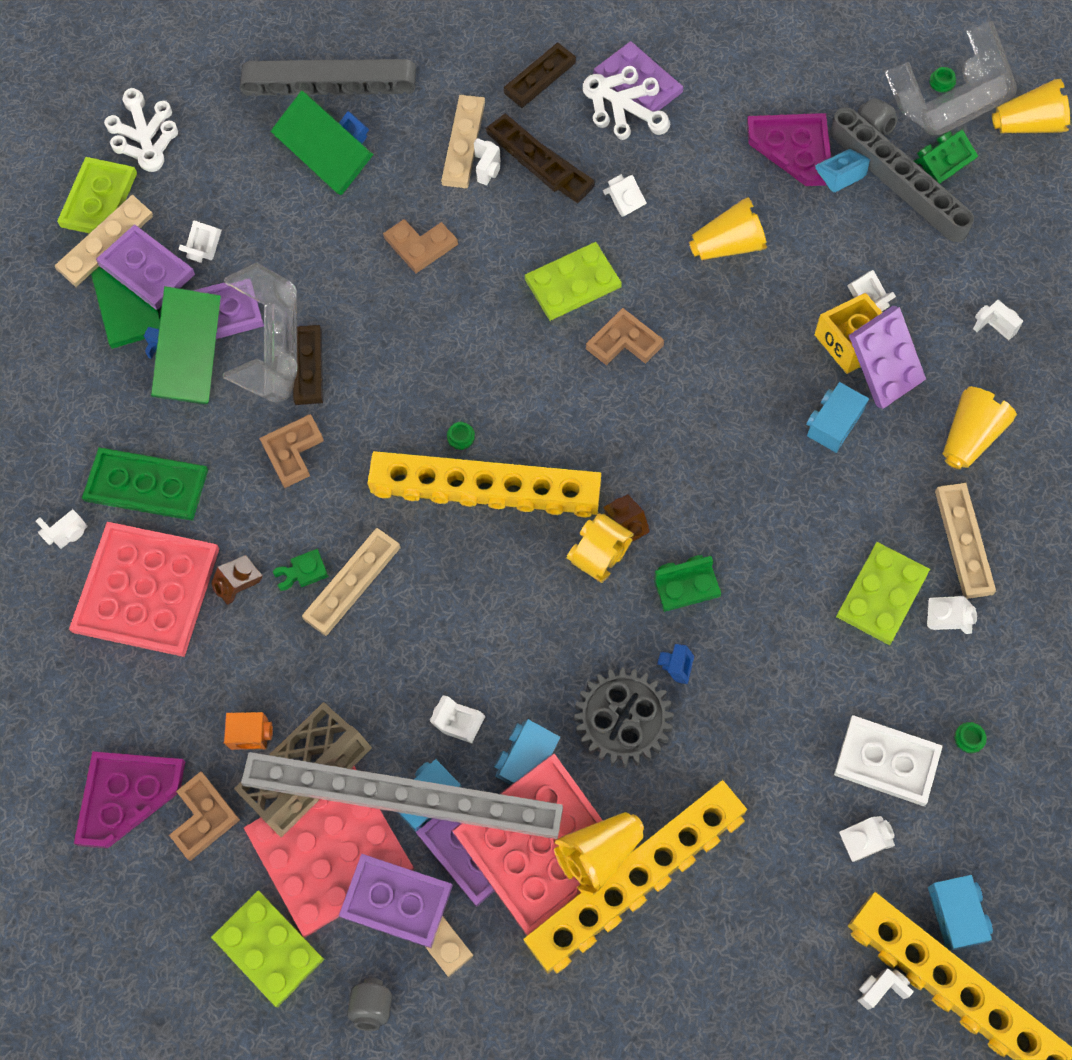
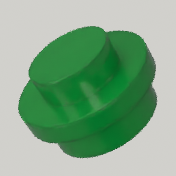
M948 67L938 68L931 74L929 80L931 87L938 92L951 91L956 84L954 71Z
M457 422L447 431V441L454 449L464 450L474 443L475 432L469 424Z
M973 722L961 724L956 729L954 735L956 745L966 753L979 752L983 749L987 740L984 729Z

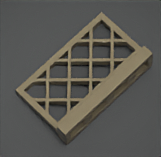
M323 702L269 755L288 759L303 757V761L311 762L312 755L323 753L314 763L351 769L372 747L353 726H350ZM327 714L329 716L328 726L316 728L317 723ZM345 732L333 743L334 733ZM326 735L325 745L313 747L316 736ZM307 738L305 748L294 750L295 744L300 739ZM241 782L234 788L280 837L320 800L260 789L258 793L247 794L246 791L250 787L243 786ZM277 798V799L264 811L266 799Z

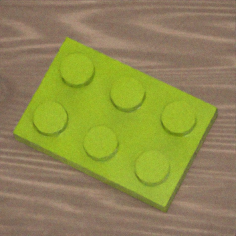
M85 157L57 220L60 227L90 234L126 201L137 175L135 167Z
M597 242L525 274V281L549 321L622 287V282Z
M876 542L836 617L890 645L930 569Z
M259 890L211 937L277 1008L325 960Z

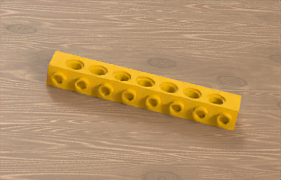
M373 451L368 486L370 492L379 498H390L391 495L402 496L409 501H418L420 498L431 499V501L438 504L457 501L469 507L476 506L478 503L488 504L493 509H504L505 506L517 507L518 510L523 512H532L534 509H540L553 515L572 512L578 517H590L592 514H598L601 473ZM398 475L406 476L402 481L393 480ZM428 477L435 479L430 484L422 483V481ZM455 480H460L463 482L460 486L453 487L450 485V483ZM482 483H489L492 485L488 489L478 488V486ZM513 485L520 487L516 492L506 490ZM539 488H545L549 491L544 495L535 493ZM567 491H574L577 493V495L575 497L569 498L566 497L564 493Z
M723 780L720 781L630 853L595 895L587 896L581 892L523 939L524 943L547 973L554 969L558 974L572 962L569 958L570 955L578 949L584 953L597 942L594 937L603 929L608 933L623 921L620 918L622 913L629 908L632 912L640 908L647 901L645 895L653 888L659 892L672 881L669 875L678 868L681 872L687 870L697 861L694 855L702 849L706 853L713 849L721 841L718 836L726 829L732 833L745 822L742 816L745 815L747 808ZM709 812L715 813L719 817L720 824L714 827L707 825L704 822L703 815ZM682 832L692 833L695 836L696 843L692 846L683 845L679 840V834ZM659 851H665L671 856L672 862L667 866H661L656 863L654 855ZM634 871H642L647 877V882L642 886H636L631 883L629 875ZM611 890L618 891L622 895L623 901L618 906H610L604 899L605 894ZM583 911H593L598 917L597 923L591 927L582 925L579 916ZM561 930L568 931L573 938L571 944L567 947L557 946L554 942V936L557 932Z
M876 892L868 897L848 924V927L853 930L851 936L863 946L867 947L870 944L880 952L878 957L881 961L891 968L899 967L907 974L905 977L912 986L919 990H922L924 987L934 995L932 1001L946 1012L954 1011L961 1017L959 1022L963 1027L976 1035L980 1032L990 1040L987 1045L1000 1056L1005 1057L1008 1055L1013 1060H1046L1048 1056L1053 1057L1055 1060H1072V1047ZM880 925H887L892 930L893 938L890 942L883 940L879 936L878 928ZM907 946H913L918 950L920 956L918 963H912L907 959L905 954ZM935 967L941 968L945 972L947 980L944 985H940L934 980L933 970ZM963 989H967L972 993L974 997L972 1007H967L961 1001L960 995ZM991 1011L998 1013L1001 1017L1002 1024L998 1030L994 1029L989 1023L988 1017ZM1020 1033L1024 1034L1029 1040L1030 1046L1027 1052H1023L1017 1045V1037Z

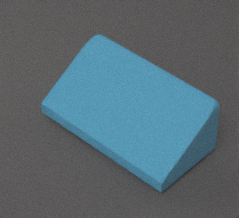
M848 149L817 164L815 169L832 192H837L864 178L867 175L870 159L852 149Z

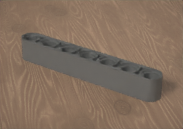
M406 59L247 61L243 63L241 69L240 90L247 96H252L254 93L255 96L277 95V93H280V95H298L301 90L308 95H328V93L330 95H352L353 92H356V94H378V92H381V94H403V92L411 94L415 91L416 65Z
M843 107L835 112L830 130L833 139L846 150L852 149L869 158L868 169L947 239L953 242H961L966 239L974 222V215L966 206L855 110Z

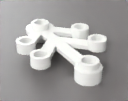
M627 66L622 70L621 74L607 78L601 74H592L583 83L584 94L593 100L595 109L593 121L596 126L604 128L609 125L610 117L605 111L603 98L612 102L616 122L614 133L620 140L627 139L631 134V129L626 122L624 109L647 121L650 130L654 134H664L670 127V120L665 112H652L632 101V99L642 96L656 95L659 92V84L655 78H647L644 80L643 85L619 92L610 89L624 83L629 85L636 83L638 73L633 66ZM628 73H634L633 77L626 78ZM599 83L597 88H591L592 85ZM655 84L653 89H647L648 85ZM605 116L604 121L598 122L599 117ZM661 117L662 121L655 124L654 120ZM621 128H626L623 134L618 133Z
M130 88L124 92L123 102L125 107L132 112L136 129L122 124L119 117L115 115L108 116L104 123L108 132L120 134L114 136L110 141L115 153H123L138 159L142 169L154 172L162 167L164 163L162 152L171 139L178 135V129L173 121H165L172 114L171 107L166 101L156 103L154 107L156 114L149 124L146 125L142 112L145 99L139 90ZM161 128L162 135L153 146L151 139L158 129ZM123 136L140 142L142 149L128 145Z

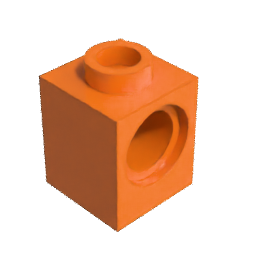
M263 712L226 713L224 743L230 750L267 749V740H272L273 726L272 722H268V718Z

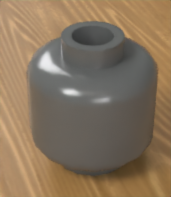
M871 99L862 104L858 109L857 113L883 136L890 134L896 127L897 116L895 108L880 99Z
M366 978L363 983L353 986L350 992L347 1011L348 1018L354 1023L353 1026L363 1031H377L380 1026L386 1024L390 1016L391 991L383 986L381 980L376 978Z

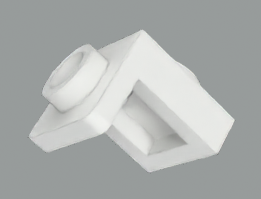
M477 138L474 142L475 157L481 159L476 166L477 182L487 185L491 177L496 178L500 170V147L490 141H483Z
M622 174L609 180V187L603 190L605 195L610 194L622 217L647 204L633 175L623 178Z
M193 221L186 246L180 244L179 250L187 252L186 258L202 263L203 258L212 260L222 230Z
M874 270L867 272L847 285L854 298L866 292L881 311L890 306L888 302L896 297L894 292L886 294Z
M997 300L990 307L985 305L976 314L977 322L973 329L978 332L989 323L1005 338L1010 340L1017 334L1023 320L1019 318L1014 310L1009 309Z
M73 509L50 528L41 518L36 520L42 528L38 532L49 545L55 542L60 549L69 542L78 540L88 527Z
M965 596L929 598L927 626L930 629H961L965 634H972V625L976 624L977 612L976 608Z
M443 695L433 711L430 722L442 733L472 743L485 715L478 710L457 704L450 697Z
M881 816L871 817L839 832L852 862L895 846L892 839L894 838L893 829L889 822L883 820Z
M887 968L877 978H874L872 975L868 977L859 988L863 994L857 1001L869 1010L874 1008L890 987L903 999L910 997L913 990L908 987L910 982L903 974L895 969L891 971Z

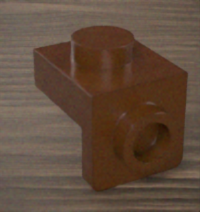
M628 494L603 507L606 516L634 533L630 537L632 542L650 532L644 511Z
M244 555L218 566L211 585L216 595L221 597L228 605L234 601L236 593L258 584L263 575L249 558Z

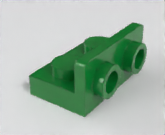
M963 129L953 134L949 130L936 139L938 144L933 147L929 144L917 152L919 157L913 161L917 165L921 164L924 171L940 184L976 159L978 155Z
M697 555L689 558L682 564H664L655 571L654 583L664 612L721 596V591L712 568V556L703 557L702 555Z

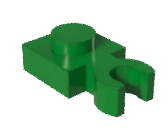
M318 549L290 559L293 567H278L273 570L275 578L281 575L287 576L286 581L277 584L280 591L288 590L296 581H299L302 588L329 577Z

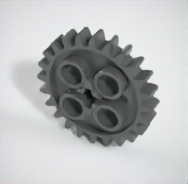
M621 667L619 676H615L614 672L609 669L607 679L597 674V685L590 681L587 682V688L590 693L580 692V698L585 702H576L575 708L583 712L574 715V721L582 723L576 727V733H585L581 738V744L591 743L589 754L591 755L598 750L600 752V762L608 756L611 757V766L615 765L617 759L622 760L624 768L627 767L628 759H632L635 765L639 766L640 756L650 761V750L659 754L661 747L658 742L667 744L669 738L663 732H672L673 726L666 723V721L673 720L674 713L666 712L665 710L671 707L672 702L662 701L667 691L661 690L657 692L656 689L659 681L656 680L651 684L647 683V673L640 679L637 678L636 669H633L630 676L626 675L624 667ZM619 691L625 695L626 699L616 703L610 699L609 695ZM634 694L638 695L637 700L630 708L629 719L623 721L616 738L610 740V735L618 725L619 715L624 714L631 697ZM640 706H648L653 713L649 717H642L636 712V709ZM600 717H605L612 724L606 729H601L594 722ZM625 732H634L638 736V740L633 744H629L623 741L621 736Z

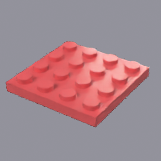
M107 522L69 630L75 634L185 657L220 548L217 544Z
M555 754L550 755L500 793L502 795L562 804L563 812L558 839L603 821ZM464 823L459 824L452 830L527 936L581 893L576 888L580 885L575 877L569 880L557 861L554 853V848L559 846L554 844L557 839Z
M320 799L282 837L262 818L244 827L304 938L339 917L361 854L412 871L414 870L413 865L380 809Z

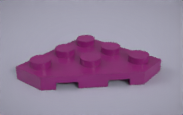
M826 113L747 117L748 143L750 146L803 185H827L815 169L817 164L831 158Z
M92 751L74 844L97 848L111 847L178 794L176 791L181 788L186 762L183 759Z

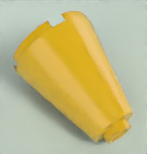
M1054 79L996 107V113H992L994 129L999 128L1000 133L1067 132L1069 129L1066 125H1070V109L1067 95L1063 96L1060 92V88L1065 87L1061 79Z
M749 197L742 199L692 234L693 240L689 242L694 257L700 256L701 260L761 251L767 248L765 244L766 238L758 215L754 212L752 213L750 209L754 206Z
M972 386L968 387L967 390L965 389L961 395L943 451V455L946 458L945 462L958 470L961 467L968 468L1014 421L1017 415L1015 409L1004 400L1001 405L994 401L995 394Z
M624 812L560 837L554 843L559 845L554 848V853L567 878L570 880L575 877L580 883L576 888L587 896H593L604 886L643 839L644 826L636 815Z

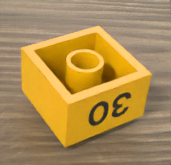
M865 292L820 314L814 335L844 372L848 374L861 367L849 335L883 312Z

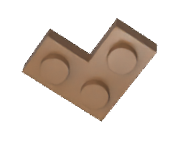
M405 219L383 233L384 239L415 273H418L458 245L457 238L442 222L422 236H419Z
M622 308L586 343V350L607 365L626 348L646 364L664 346V340Z
M311 414L259 438L284 488L310 476L299 453L324 442Z
M199 772L176 791L194 815L169 835L189 861L240 821L203 772Z

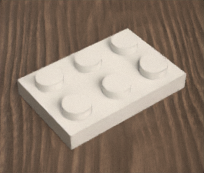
M852 715L834 775L925 806L928 802L942 745Z

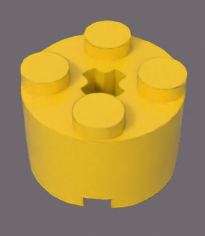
M599 513L593 521L588 520L580 531V535L583 536L579 545L575 544L571 548L566 558L573 565L600 583H603L611 574L607 571L608 567L612 568L616 562H620L632 542L630 537L634 533L605 514Z

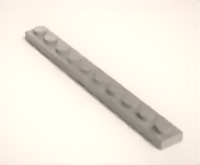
M252 752L248 753L241 784L246 787L558 839L563 812L562 804Z

